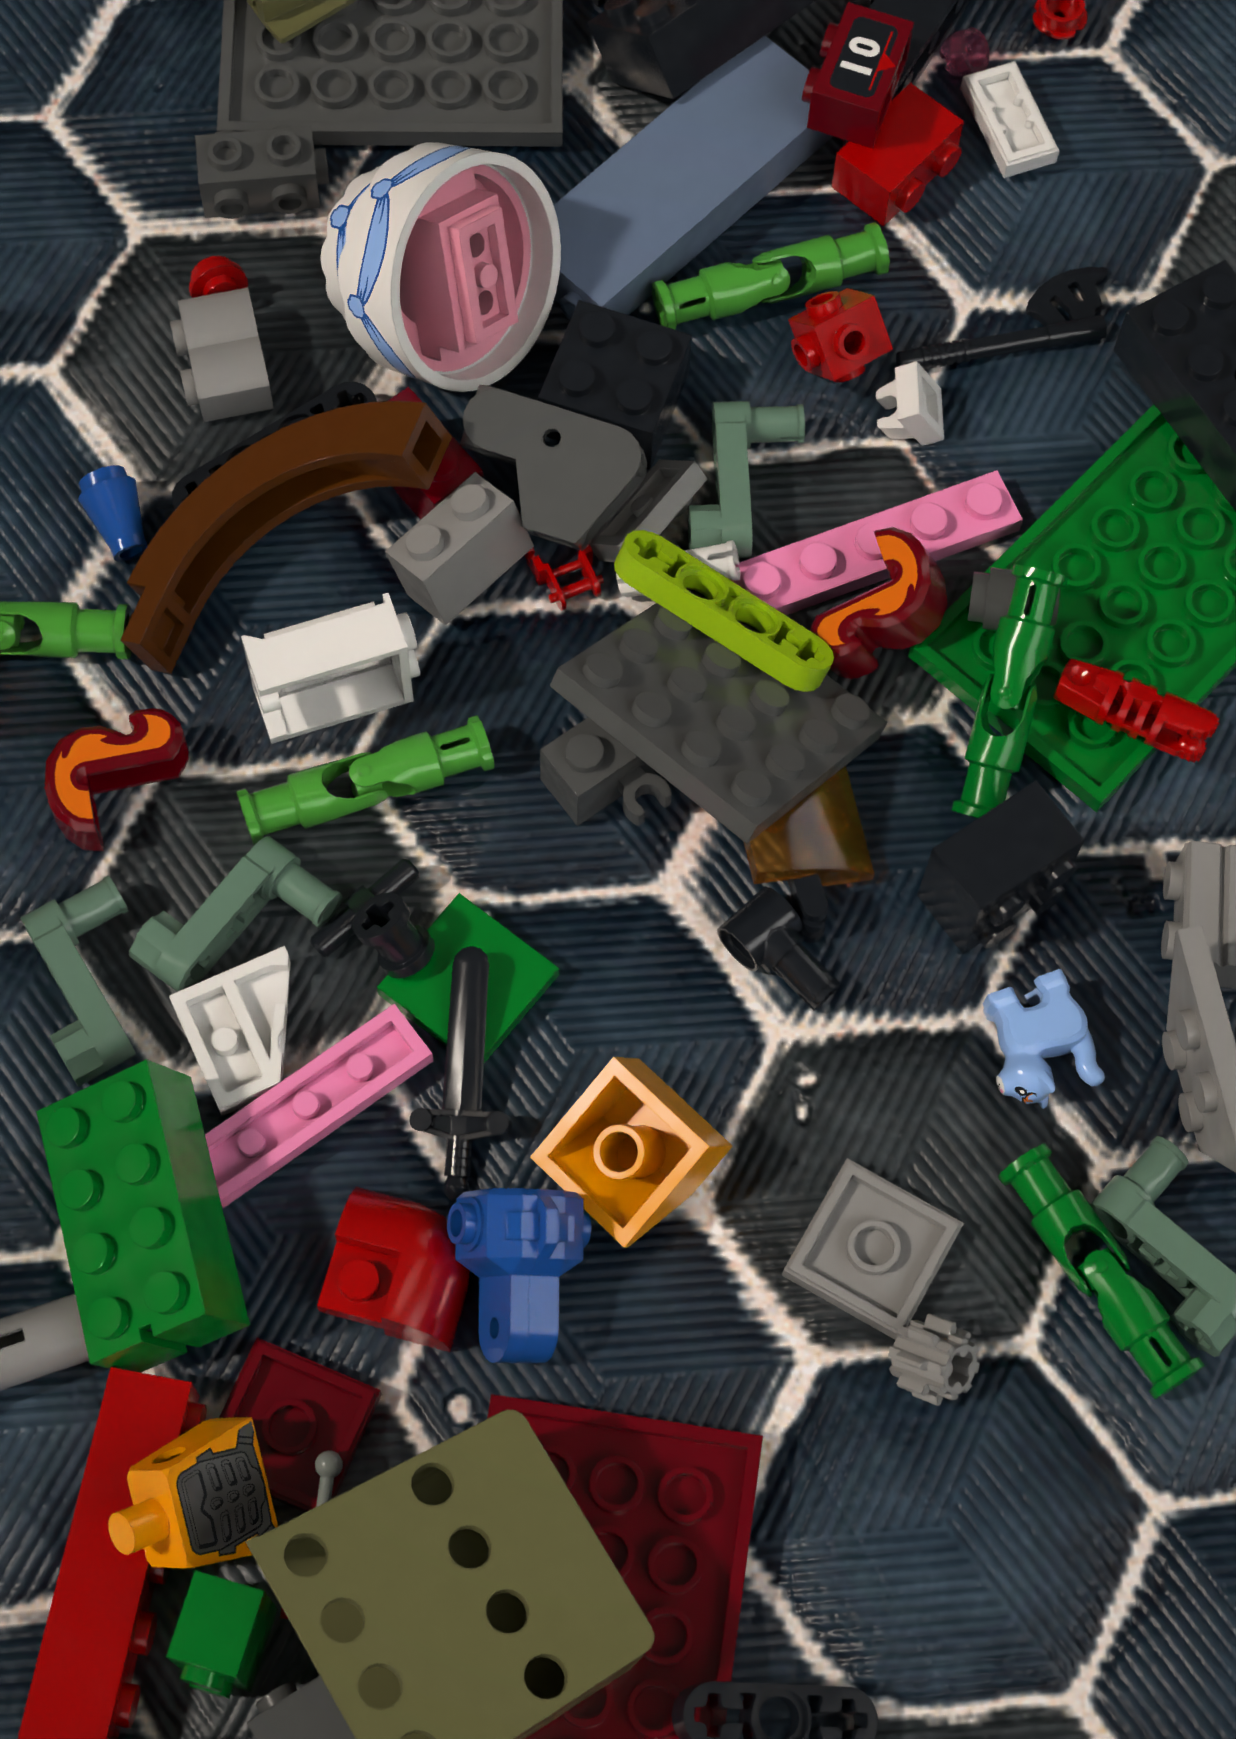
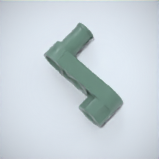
M749 401L713 402L712 440L716 504L689 505V550L723 544L733 540L739 559L751 558L752 513L747 449H750L751 443H804L805 413L803 404H796V406L750 407Z
M266 836L259 840L242 857L185 925L165 911L152 916L137 933L135 941L129 950V957L178 992L199 983L270 899L279 897L312 921L313 925L320 928L336 913L343 897L340 892L334 891L300 866L301 859L270 836Z
M109 875L104 877L102 881L59 904L53 899L20 917L30 938L77 1018V1021L49 1037L78 1087L136 1055L127 1035L75 947L80 944L77 938L120 914L129 912L121 894Z
M1156 1136L1150 1143V1147L1138 1158L1125 1175L1114 1176L1090 1205L1119 1243L1185 1297L1170 1318L1180 1335L1198 1350L1217 1357L1236 1336V1274L1156 1208L1154 1202L1170 1185L1176 1175L1183 1171L1189 1163L1187 1157L1175 1144L1163 1137Z

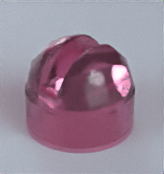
M971 27L956 31L947 36L942 44L940 58L946 59L947 65L945 69L954 76L963 77L983 71L989 63L990 55L987 40L977 28Z

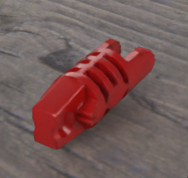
M1069 659L1055 688L1054 699L1092 719L1094 723L1101 726L1104 721L1112 724L1110 729L1118 733L1123 731L1127 733V737L1134 740L1138 735L1145 738L1144 744L1173 756H1178L1188 762L1192 761L1195 763V761H1200L1207 749V742L1204 740L1207 737L1211 738L1220 724L1218 722L1220 718L1217 717V714L1170 692H1166L1164 696L1157 693L1158 687L1151 684L1149 686L1144 685L1137 678L1133 677L1132 681L1128 682L1123 679L1125 673L1118 670L1113 671L1076 659Z

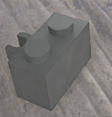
M589 717L540 749V780L577 826L621 796H623L624 814L637 826L645 822V811L636 801L639 796L644 794L653 795L664 808L671 804V790L667 782L660 776L655 775L657 772Z

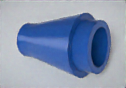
M119 465L102 467L85 475L79 481L82 493L79 495L78 501L110 548L114 560L126 561L143 554L148 544L143 531L135 478L127 476L125 468Z

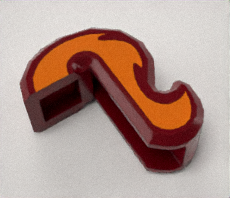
M895 527L874 531L884 563L892 580L817 615L812 623L810 631L824 640L833 651L834 660L830 670L839 677L854 679L872 673L879 666L878 660L873 655V651L876 648L906 649L917 645L932 634L941 623L948 605L945 579L938 565L922 543L909 532Z
M155 708L136 710L129 715V722L132 728L130 734L125 735L103 726L79 728L58 741L46 760L44 789L57 825L68 840L83 850L104 851L94 794L179 778L189 761V750L181 724L171 713Z

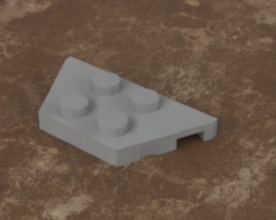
M1199 925L1176 930L1174 939L1167 1031L1162 1035L1164 1058L1170 1070L1178 1071L1183 1093L1179 1095L1178 1106L1185 1130L1187 1132L1194 1131L1200 1152L1236 1173V1043L1204 927Z

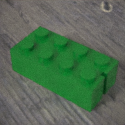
M146 1059L36 1111L90 1364L109 1369L114 1367L141 1373L187 1353L186 1345L201 1347L250 1326L191 1076Z

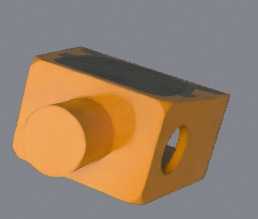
M252 1417L210 1418L131 1466L127 1475V1481L133 1506L113 1513L109 1518L108 1524L111 1540L119 1552L129 1555L144 1548L146 1560L152 1567L186 1569L251 1556L252 1553L245 1541L256 1535L261 1536L278 1527Z

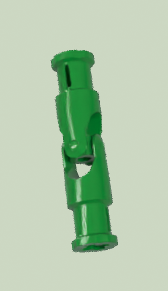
M1013 564L1011 574L1016 577L1007 615L1001 616L999 619L993 643L995 675H989L980 694L965 754V759L969 762V768L961 799L953 801L951 811L976 818L983 816L1005 801L1012 773L1020 771L1038 697L1037 686L1032 683L1048 660L1055 629L1050 626L1059 588L1067 586L1068 576L1034 567ZM989 703H994L997 707L1010 711L1023 710L1021 721L1012 733L1007 736H999L991 730L987 716Z
M1043 1143L1009 1164L998 1175V1178L1003 1185H1012L1034 1217L1030 1224L1076 1288L1088 1297L1092 1296L1091 1292L1095 1294L1098 1299V1308L1102 1316L1103 1327L1120 1351H1129L1152 1383L1149 1392L1157 1400L1192 1377L1205 1364L1200 1357L1191 1358L1169 1327L1168 1322L1171 1317L1155 1294L1134 1277L1124 1272V1269L1128 1272L1130 1268L1127 1257L1121 1250L1120 1245L1079 1189L1071 1190L1049 1159L1052 1150L1046 1143ZM1081 1232H1091L1101 1238L1108 1247L1091 1252L1085 1258L1084 1263L1075 1270L1066 1256L1065 1244L1072 1235ZM1150 1342H1153L1155 1344V1346L1158 1348L1160 1353L1163 1355L1165 1360L1170 1365L1169 1367L1166 1366V1364L1163 1362V1360L1158 1355V1353L1153 1348Z

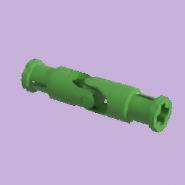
M874 222L866 224L863 232L833 239L830 235H825L761 253L752 259L753 263L751 264L726 262L700 269L698 276L666 285L663 280L652 282V298L660 325L676 330L677 324L709 316L713 321L742 313L757 305L760 301L773 304L842 285L843 279L873 271L877 276L888 273L890 264L889 251L880 226ZM798 256L802 263V275L798 282L788 288L790 285V275L783 267L780 259Z
M0 601V654L76 658L79 652L115 653L118 659L128 660L132 651L120 640L132 614L130 604H119L116 610L80 609L77 602ZM24 616L38 625L42 638L32 642H20L21 631L25 623Z
M478 715L468 718L467 725L433 736L427 731L396 740L376 753H360L289 774L287 782L253 793H249L246 789L236 791L251 840L253 845H255L265 835L299 824L305 829L376 806L385 801L389 796L414 795L444 785L446 777L481 767L486 772L494 769L495 766L486 732ZM349 772L350 779L352 780V793L355 798L335 797L327 791V787L335 778Z

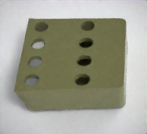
M516 1410L502 1411L279 1527L245 1541L355 1739H526L629 1671L652 1647L654 1642V1632L650 1623L527 1419Z

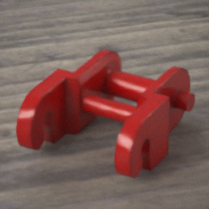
M590 544L583 551L577 550L578 560L552 569L548 563L543 564L539 555L535 556L534 547L525 554L528 566L538 586L547 584L551 592L548 595L549 602H556L561 611L567 608L566 600L590 590L595 597L602 594L600 584L604 583V579L601 574L596 576L591 566L593 564V550ZM577 569L581 570L585 579L561 588L557 577Z

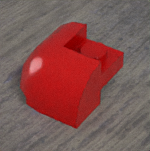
M355 1187L346 1202L335 1232L337 1242L317 1303L318 1311L384 1329L387 1336L450 1352L469 1289L470 1270L455 1260L456 1244H453L449 1239L446 1216L420 1203Z

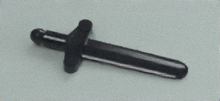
M474 946L462 948L455 955L452 966L442 1110L418 1108L411 1113L409 1118L413 1129L447 1139L444 1176H447V1179L444 1183V1193L452 1202H456V1198L470 1189L467 1177H471L473 1141L495 1135L502 1136L507 1134L512 1128V1120L508 1114L501 1111H481L489 962L483 950Z

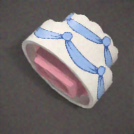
M439 142L416 145L408 151L395 155L374 170L353 179L348 185L344 197L331 210L327 221V237L322 245L320 255L321 267L326 278L327 296L332 305L346 320L347 327L354 339L377 364L449 391L467 392L477 390L479 385L489 386L506 376L523 360L539 337L552 308L561 263L560 230L553 202L547 189L535 172L515 157L503 153Z

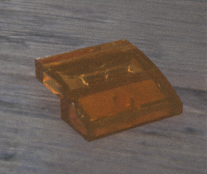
M846 765L748 844L744 842L754 884L799 879L818 874L823 887L869 881L875 875Z

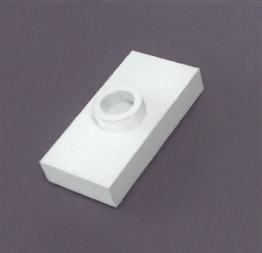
M1015 61L963 76L960 89L1003 178L1056 163L1059 149Z

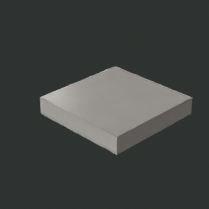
M847 1158L786 1264L782 1276L896 1340V1332L901 1326L907 1327L964 1223Z

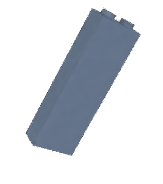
M762 37L696 83L554 204L561 241L560 273L554 300L560 304L563 313L569 320H571L579 300L626 315L631 314L652 295V282L663 280L666 283L833 137L807 128L810 104L802 101V93L809 73L806 67L768 37Z

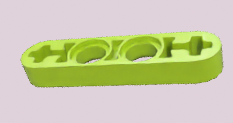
M645 530L632 531L627 534L614 561L615 571L625 583L782 684L803 692L814 691L820 687L833 663L834 656L829 645L819 636L664 537ZM687 589L695 590L703 594L708 599L700 598L692 594ZM739 622H743V623H746V624H748V625L753 626V627L756 628L760 633H758V632H753V631H751V630L745 628V627H744L743 625H741Z

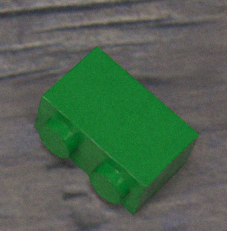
M195 1570L166 1657L182 1670L180 1680L189 1683L190 1688L225 1699H230L233 1687L251 1692L278 1609L264 1590Z

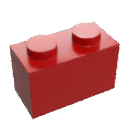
M910 82L891 100L873 148L849 141L836 153L831 187L882 226H885L899 211L903 213L909 212L920 200L925 186L936 175L942 178L953 169L962 153L959 141L964 121Z

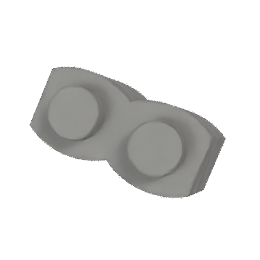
M248 287L178 300L181 319L170 321L177 357L189 355L191 369L180 370L187 406L199 404L203 422L274 409Z

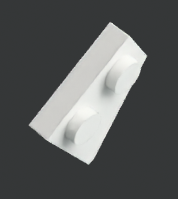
M285 946L169 995L173 1008L222 1117L247 1106L283 1081L291 966L289 954Z

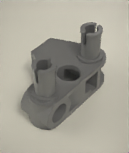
M486 385L478 386L476 395L470 399L464 410V432L460 445L473 452L517 467L522 525L531 535L583 551L638 489L646 476L647 460L645 452L631 432L622 427ZM551 432H558L561 435V441L555 447H548L545 444V438Z

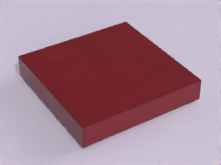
M257 1337L219 1418L252 1417L271 1498L306 1513L315 1508L317 1504L320 1475L315 1469V1461L318 1455L324 1451H334L342 1458V1470L338 1476L334 1477L331 1497L333 1499L340 1489L382 1393L377 1388Z

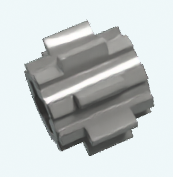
M928 1314L925 1322L911 1320L910 1326H901L896 1332L897 1338L894 1345L890 1346L888 1353L892 1362L889 1370L893 1376L899 1378L897 1381L898 1387L912 1392V1396L937 1406L941 1404L943 1397L957 1400L958 1394L969 1391L972 1387L971 1381L974 1374L978 1373L980 1365L976 1357L979 1349L976 1343L969 1341L971 1337L970 1332L956 1328L955 1322L933 1314Z

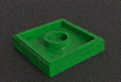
M459 893L427 929V932L435 942L433 956L427 965L416 974L406 978L396 979L387 975L377 986L379 996L391 1005L395 1004L401 1013L447 1047L452 966L455 955L462 948L470 946L482 949L487 955L489 962L484 1049L485 1063L557 979L559 968Z

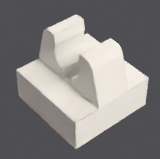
M917 361L895 367V380L877 390L876 400L886 410L897 407V410L889 417L878 419L877 426L890 439L915 438L922 446L944 440L941 387Z

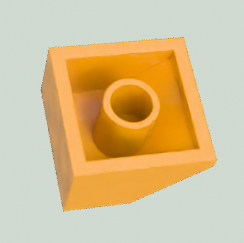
M613 1057L530 1158L564 1191L577 1192L584 1199V1210L618 1243L627 1248L687 1200L733 1145L640 1059Z

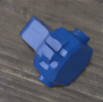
M489 1188L463 1192L456 1198V1203L450 1208L447 1218V1232L450 1241L456 1244L455 1260L479 1277L478 1332L482 1353L491 1363H546L552 1357L558 1341L559 1277L583 1261V1248L586 1247L591 1236L590 1215L584 1210V1199L577 1192L563 1190Z

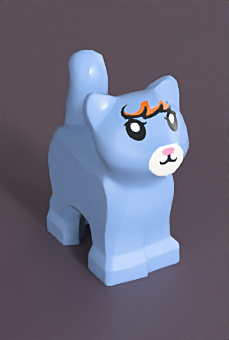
M1062 969L1043 974L1034 980L1037 988L1024 995L1029 1005L1033 1007L1024 1008L1020 1004L1013 987H1007L990 993L983 1002V1012L987 1020L995 1023L999 1046L1005 1056L1004 1066L996 1076L999 1091L1002 1095L1013 1096L1025 1104L1038 1103L1042 1109L1048 1105L1049 1094L1055 1091L1051 1068L1043 1058L1073 1053L1076 1071L1085 1083L1094 1087L1099 1086L1105 1079L1103 1070L1096 1062V1050L1088 1029L1087 1017L1084 1010L1070 995V986Z

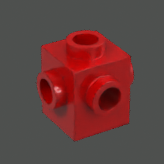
M849 288L840 292H825L808 300L805 304L806 310L788 319L795 337L791 341V348L798 364L808 373L836 383L858 377L866 370L865 364L893 350L876 298L868 293Z

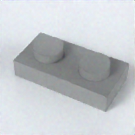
M659 459L646 474L638 489L590 542L593 553L598 560L614 562L627 534L632 531L645 530L660 535L673 519L685 513L689 505L693 503L694 494L707 480V477L695 461Z

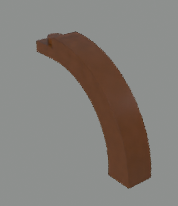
M383 401L340 407L313 415L281 428L252 444L206 478L175 509L155 534L127 581V584L140 596V600L128 620L127 627L120 641L151 670L171 674L206 601L224 575L253 544L293 515L338 495L357 490L392 486L429 490L452 436L427 403Z

